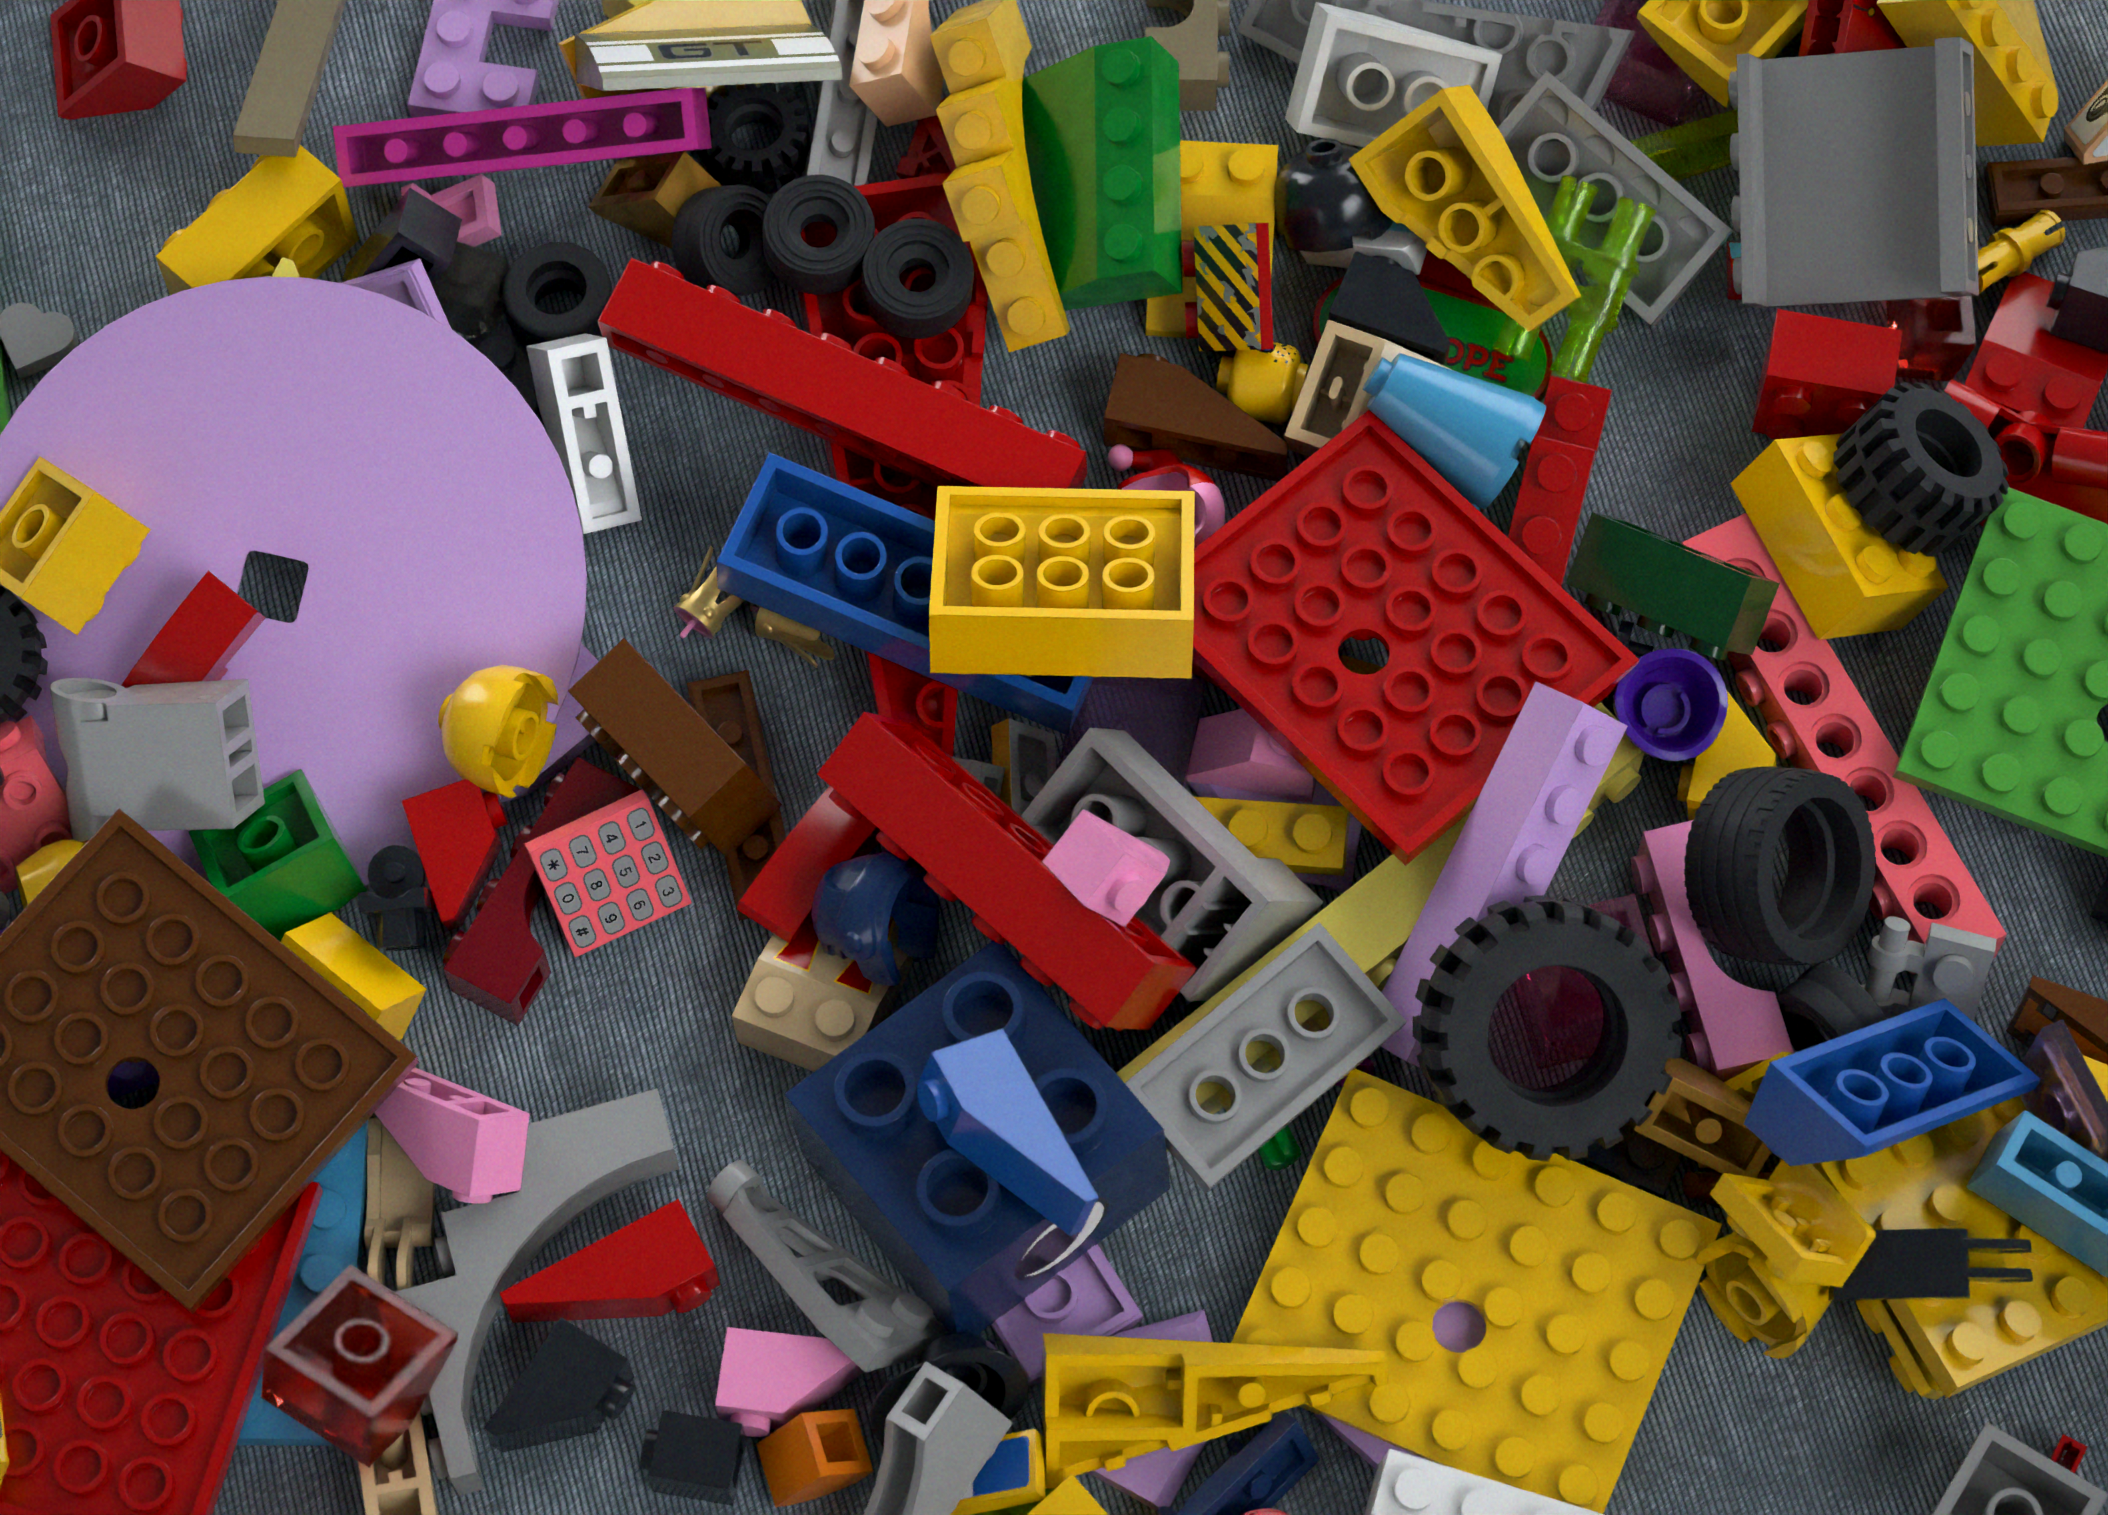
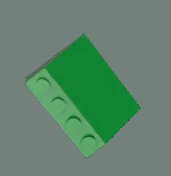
M1152 36L1092 46L1023 78L1022 116L1032 190L1043 239L1064 310L1181 294L1182 233L1179 61Z

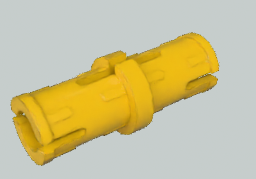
M2041 210L2033 218L2015 229L2004 228L1991 235L1987 245L1978 250L1979 294L2005 276L2015 277L2030 268L2034 258L2051 248L2061 245L2066 235L2064 227L2055 230L2047 236L2044 233L2045 230L2061 222V219L2052 211Z

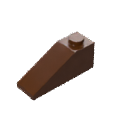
M1120 353L1104 414V446L1113 447L1116 444H1124L1131 450L1169 449L1185 463L1279 482L1287 475L1289 444L1186 368L1170 363L1165 358L1155 354L1144 353L1134 356Z

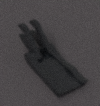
M1961 1228L1874 1230L1876 1233L1875 1239L1842 1287H1828L1829 1301L1969 1299L1970 1281L1989 1283H2024L2033 1281L2031 1269L1969 1268V1252L1990 1254L2032 1252L2031 1243L2027 1239L1968 1238V1230Z

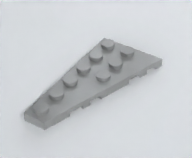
M1251 0L1236 32L1299 64L1315 3L1320 2L1374 15L1501 53L1502 59L1487 109L1497 128L1546 70L1591 109L1596 111L1636 32L1427 0Z

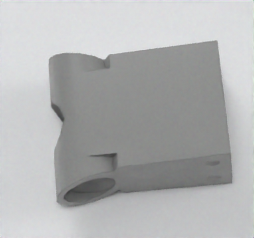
M65 678L54 681L49 686L56 735L68 767L65 795L72 839L81 842L90 840L119 808L146 831L234 829L265 804L248 679L142 684L125 688L117 683L106 680Z

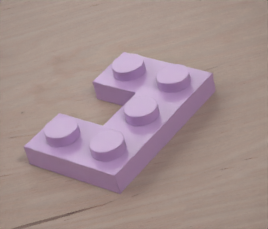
M434 0L407 104L410 117L534 105L540 83L537 70L485 63L488 45L494 24L552 31L559 0Z

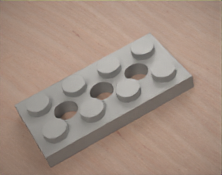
M1319 922L1125 1082V1084L1164 1128L1165 1143L1168 1151L1200 1188L1207 1193L1401 1030L1407 1021ZM1304 1000H1313L1323 1005L1329 1015L1328 1028L1320 1032H1311L1302 1028L1295 1018L1296 1004ZM1254 1041H1266L1272 1044L1280 1055L1279 1069L1271 1073H1261L1254 1070L1247 1062L1245 1055L1246 1046ZM1205 1082H1216L1223 1085L1231 1097L1230 1110L1219 1115L1204 1111L1196 1100L1197 1087Z

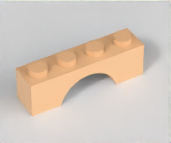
M864 0L849 86L886 127L938 115L936 108L940 105L944 76L930 39V35L933 32L930 23L929 0Z

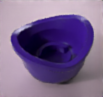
M1661 649L1638 658L1639 663L1619 681L1614 692L1615 715L1618 721L1628 726L1625 731L1627 738L1644 753L1665 761H1683L1703 753L1718 736L1727 714L1728 695L1720 673L1706 658L1685 649Z

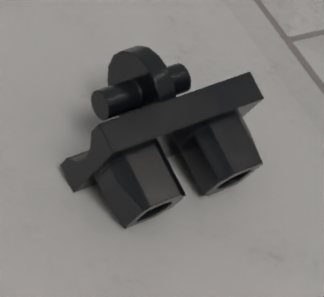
M392 845L382 848L373 856L368 866V880L370 887L376 894L372 892L358 893L359 911L362 914L375 918L378 948L386 949L389 952L428 948L425 914L437 913L438 910L431 890L422 887L425 882V871L421 858L415 851L405 846Z

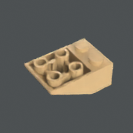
M1328 320L1284 434L1285 440L1289 444V450L1310 457L1369 410L1367 404L1371 395L1365 392L1363 387L1370 373L1382 357L1392 362L1397 354L1402 353L1444 368L1447 367L1386 339Z

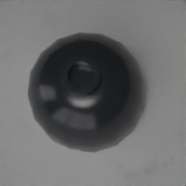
M1334 139L1317 140L1308 144L1304 151L1296 154L1278 171L1274 185V235L1277 239L1281 234L1285 235L1287 247L1299 251L1315 253L1342 251L1353 248L1352 236L1363 234L1370 230L1372 241L1382 236L1393 225V220L1379 209L1348 160L1360 151L1359 149L1342 145L1340 141Z

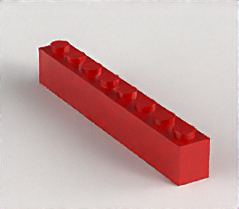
M631 258L598 319L602 337L607 338L608 347L936 488L938 486L1080 489L1087 476L1086 451L1081 450L1079 443L1070 436L1055 430H1048L1044 434L1023 425V421L1019 416L1003 407L990 406L989 409L980 407L966 401V396L961 391L947 383L934 381L932 385L910 377L909 372L902 365L888 358L877 357L875 361L854 353L848 343L834 335L820 333L817 337L798 329L793 320L778 311L764 309L760 313L742 305L733 293L716 285H708L706 289L685 281L684 276L678 270L663 262L652 261L648 265Z

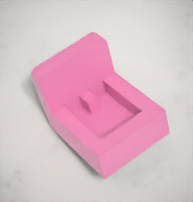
M483 174L432 195L414 183L401 187L402 197L411 188L462 219L453 256L502 235L495 183Z

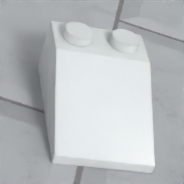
M1316 2L1285 120L1298 133L1324 139H1334L1341 143L1364 148L1442 88L1470 85L1487 111L1502 54L1374 15Z

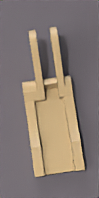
M379 1118L368 1119L367 1213L364 1234L366 1249H370L367 1268L369 1293L373 1295V1300H378V1296L384 1294L387 1248H398L396 1280L397 1291L413 1286L415 1247L434 1245L435 1183L426 1180Z

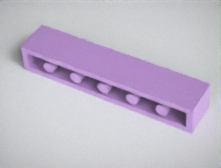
M1535 682L1382 991L1386 999L1407 1021L1401 1030L1381 1046L1382 1048L1420 1067L1416 1056L1422 1051L1420 1042L1413 1037L1412 1017L1421 1015L1422 1003L1415 998L1420 978L1430 980L1436 968V965L1430 961V958L1440 944L1448 949L1459 938L1454 929L1467 918L1471 917L1478 922L1489 916L1487 912L1488 906L1504 900L1513 905L1521 904L1525 896L1545 894L1628 727L1626 724L1577 699L1539 682Z

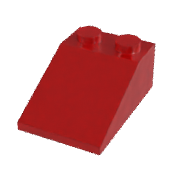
M2028 272L2011 277L1964 385L2016 413L2034 411L2043 414L2055 425L2084 428L2108 370V353L2050 334L2056 310L2046 307V302L2053 282ZM2012 441L2014 448L2033 455L2027 445L2019 441Z

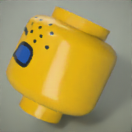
M1273 342L1274 349L1236 350L1234 357L1223 355L1218 371L1216 391L1226 393L1229 401L1258 422L1275 425L1285 423L1295 408L1310 368L1309 364L1301 363L1299 351L1291 345Z

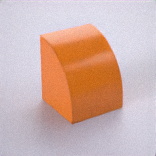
M854 1408L800 1413L756 1444L775 1507L794 1505L829 1495L860 1481L874 1472Z

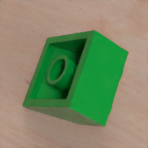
M302 769L263 790L265 804L234 829L188 831L211 885L280 942L284 933L313 921L328 912L344 907L351 899L357 897L358 893L367 891L349 852Z

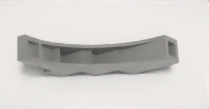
M658 1088L529 1123L521 1191H514L515 1193L507 1192L508 1195L494 1198L489 1203L472 1204L441 1213L446 1235L435 1238V1244L444 1276L456 1275L378 1296L383 1318L372 1321V1329L381 1360L392 1358L402 1377L424 1372V1374L414 1376L413 1383L422 1415L434 1413L440 1436L428 1440L432 1462L437 1478L449 1477L458 1496L485 1489L469 1425L472 1391L480 1356L491 1325L503 1304L499 1293L513 1286L527 1265L544 1246L576 1217L605 1198L636 1183L679 1170Z

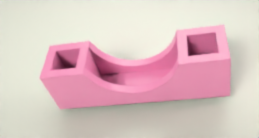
M1692 821L1644 831L1637 856L1631 857V869L1639 894L1649 893L1655 914L1649 916V927L1655 949L1658 953L1667 952L1673 974L1669 975L1671 981L1668 983L1669 993L1678 998L1680 1012L1685 1011L1692 1034L1686 1035V1047L1690 1063L1725 1082L1782 1051L1792 1053L1794 1051L1775 992L1745 986L1726 975L1710 956L1704 937L1701 935L1702 932L1696 927V922L1693 920L1692 912L1688 906L1689 901L1686 897L1687 891L1684 884V856H1686L1685 849L1688 843V834L1692 827Z

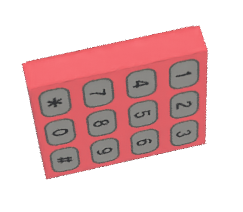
M643 789L524 844L569 949L575 958L692 903L650 800Z

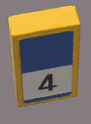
M1035 1428L1005 1434L993 1455L986 1461L950 1515H973L1042 1501L1046 1497L1044 1437Z

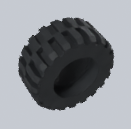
M1545 895L1525 896L1521 904L1513 905L1504 900L1488 906L1487 912L1489 916L1478 922L1469 917L1454 929L1459 938L1448 949L1440 944L1430 958V961L1436 965L1430 980L1420 978L1415 998L1422 1003L1421 1015L1412 1017L1413 1037L1421 1045L1422 1052L1416 1057L1422 1074L1430 1080L1434 1087L1432 1092L1452 1115L1474 1135L1477 1134L1492 1147L1510 1154L1514 1150L1520 1152L1529 1160L1548 1162L1551 1154L1558 1153L1566 1160L1587 1157V1146L1594 1143H1599L1602 1147L1608 1149L1624 1140L1619 1129L1631 1120L1639 1127L1653 1113L1645 1106V1103L1654 1090L1665 1096L1673 1079L1672 1076L1664 1071L1667 1058H1679L1682 1038L1672 1032V1022L1681 1019L1678 998L1668 993L1666 987L1671 978L1663 963L1652 957L1649 953L1650 946L1635 932L1620 924L1619 921L1605 913L1599 912L1582 902L1568 898L1556 901ZM1547 966H1561L1572 969L1587 978L1600 995L1603 1009V1025L1595 1051L1578 1072L1557 1084L1541 1088H1529L1509 1080L1493 1062L1488 1048V1028L1495 1005L1512 983L1531 971Z

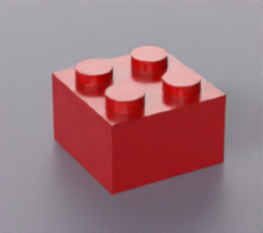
M1777 309L1762 364L1751 432L1766 434L1773 440L1845 433L1891 387L1894 388L1903 330Z

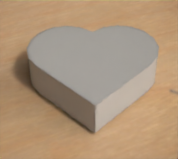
M20 302L10 305L0 314V337L20 380L58 364L78 346V335L72 321L68 316L60 312L42 314L36 306Z

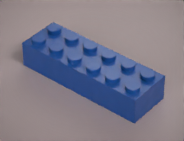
M769 452L717 559L718 589L1069 736L1095 677L930 673L929 606L935 521Z

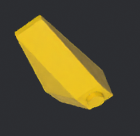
M1470 85L1442 88L1348 159L1379 209L1396 224L1402 223L1427 243L1425 247L1440 260L1446 259L1472 280L1474 288L1528 332L1535 330L1581 297L1503 135Z

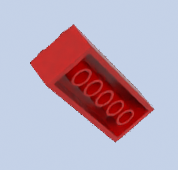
M863 712L818 771L817 775L833 788L829 794V798L833 803L858 820L863 815L880 829L876 839L882 846L902 860L907 861L910 856L928 871L923 880L930 888L950 902H955L958 898L976 913L971 922L978 930L998 944H1003L1006 940L1024 955L1019 962L1022 968L1048 987H1051L1054 982L1073 998L1068 1004L1072 1012L1093 1028L1100 1030L1104 1025L1118 1031H1122L1124 1028L1150 1030L1197 970L1193 964L1136 915L1124 927L1084 906L1042 862L1054 845L913 723Z

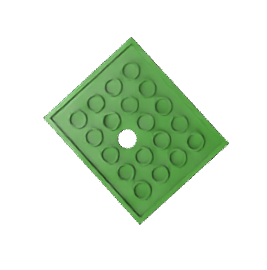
M2008 487V494L2004 495L2001 493L2004 502L1985 519L1893 777L2108 858V743L2104 740L2103 731L2097 724V716L2100 709L2108 705V524Z

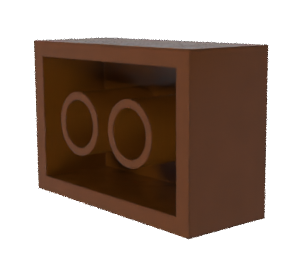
M625 638L568 690L584 708L575 717L579 723L700 850L711 841L727 858L729 853L735 848L737 849L782 806L740 756Z

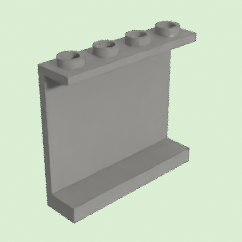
M1961 37L1935 39V46L1774 59H1759L1749 53L1737 54V71L1730 73L1728 90L1732 108L1738 109V133H1733L1730 139V158L1733 169L1735 171L1739 170L1740 195H1734L1732 199L1731 217L1735 232H1741V257L1734 259L1733 284L1736 293L1742 294V304L1755 308L1979 296L1973 44Z

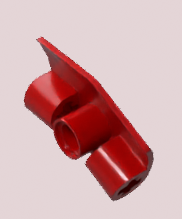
M1955 379L1949 382L1944 392L1948 393L1956 402H1961L1970 409V412L1978 420H1981L1989 430L1988 433L1991 438L1997 442L2002 452L2000 457L2007 465L2009 475L2005 479L2009 484V488L2108 524V432L2055 425L2046 416L2034 411L2016 413ZM2012 441H2019L2027 445L2032 451L2033 456L2028 457L2020 454L2015 450Z

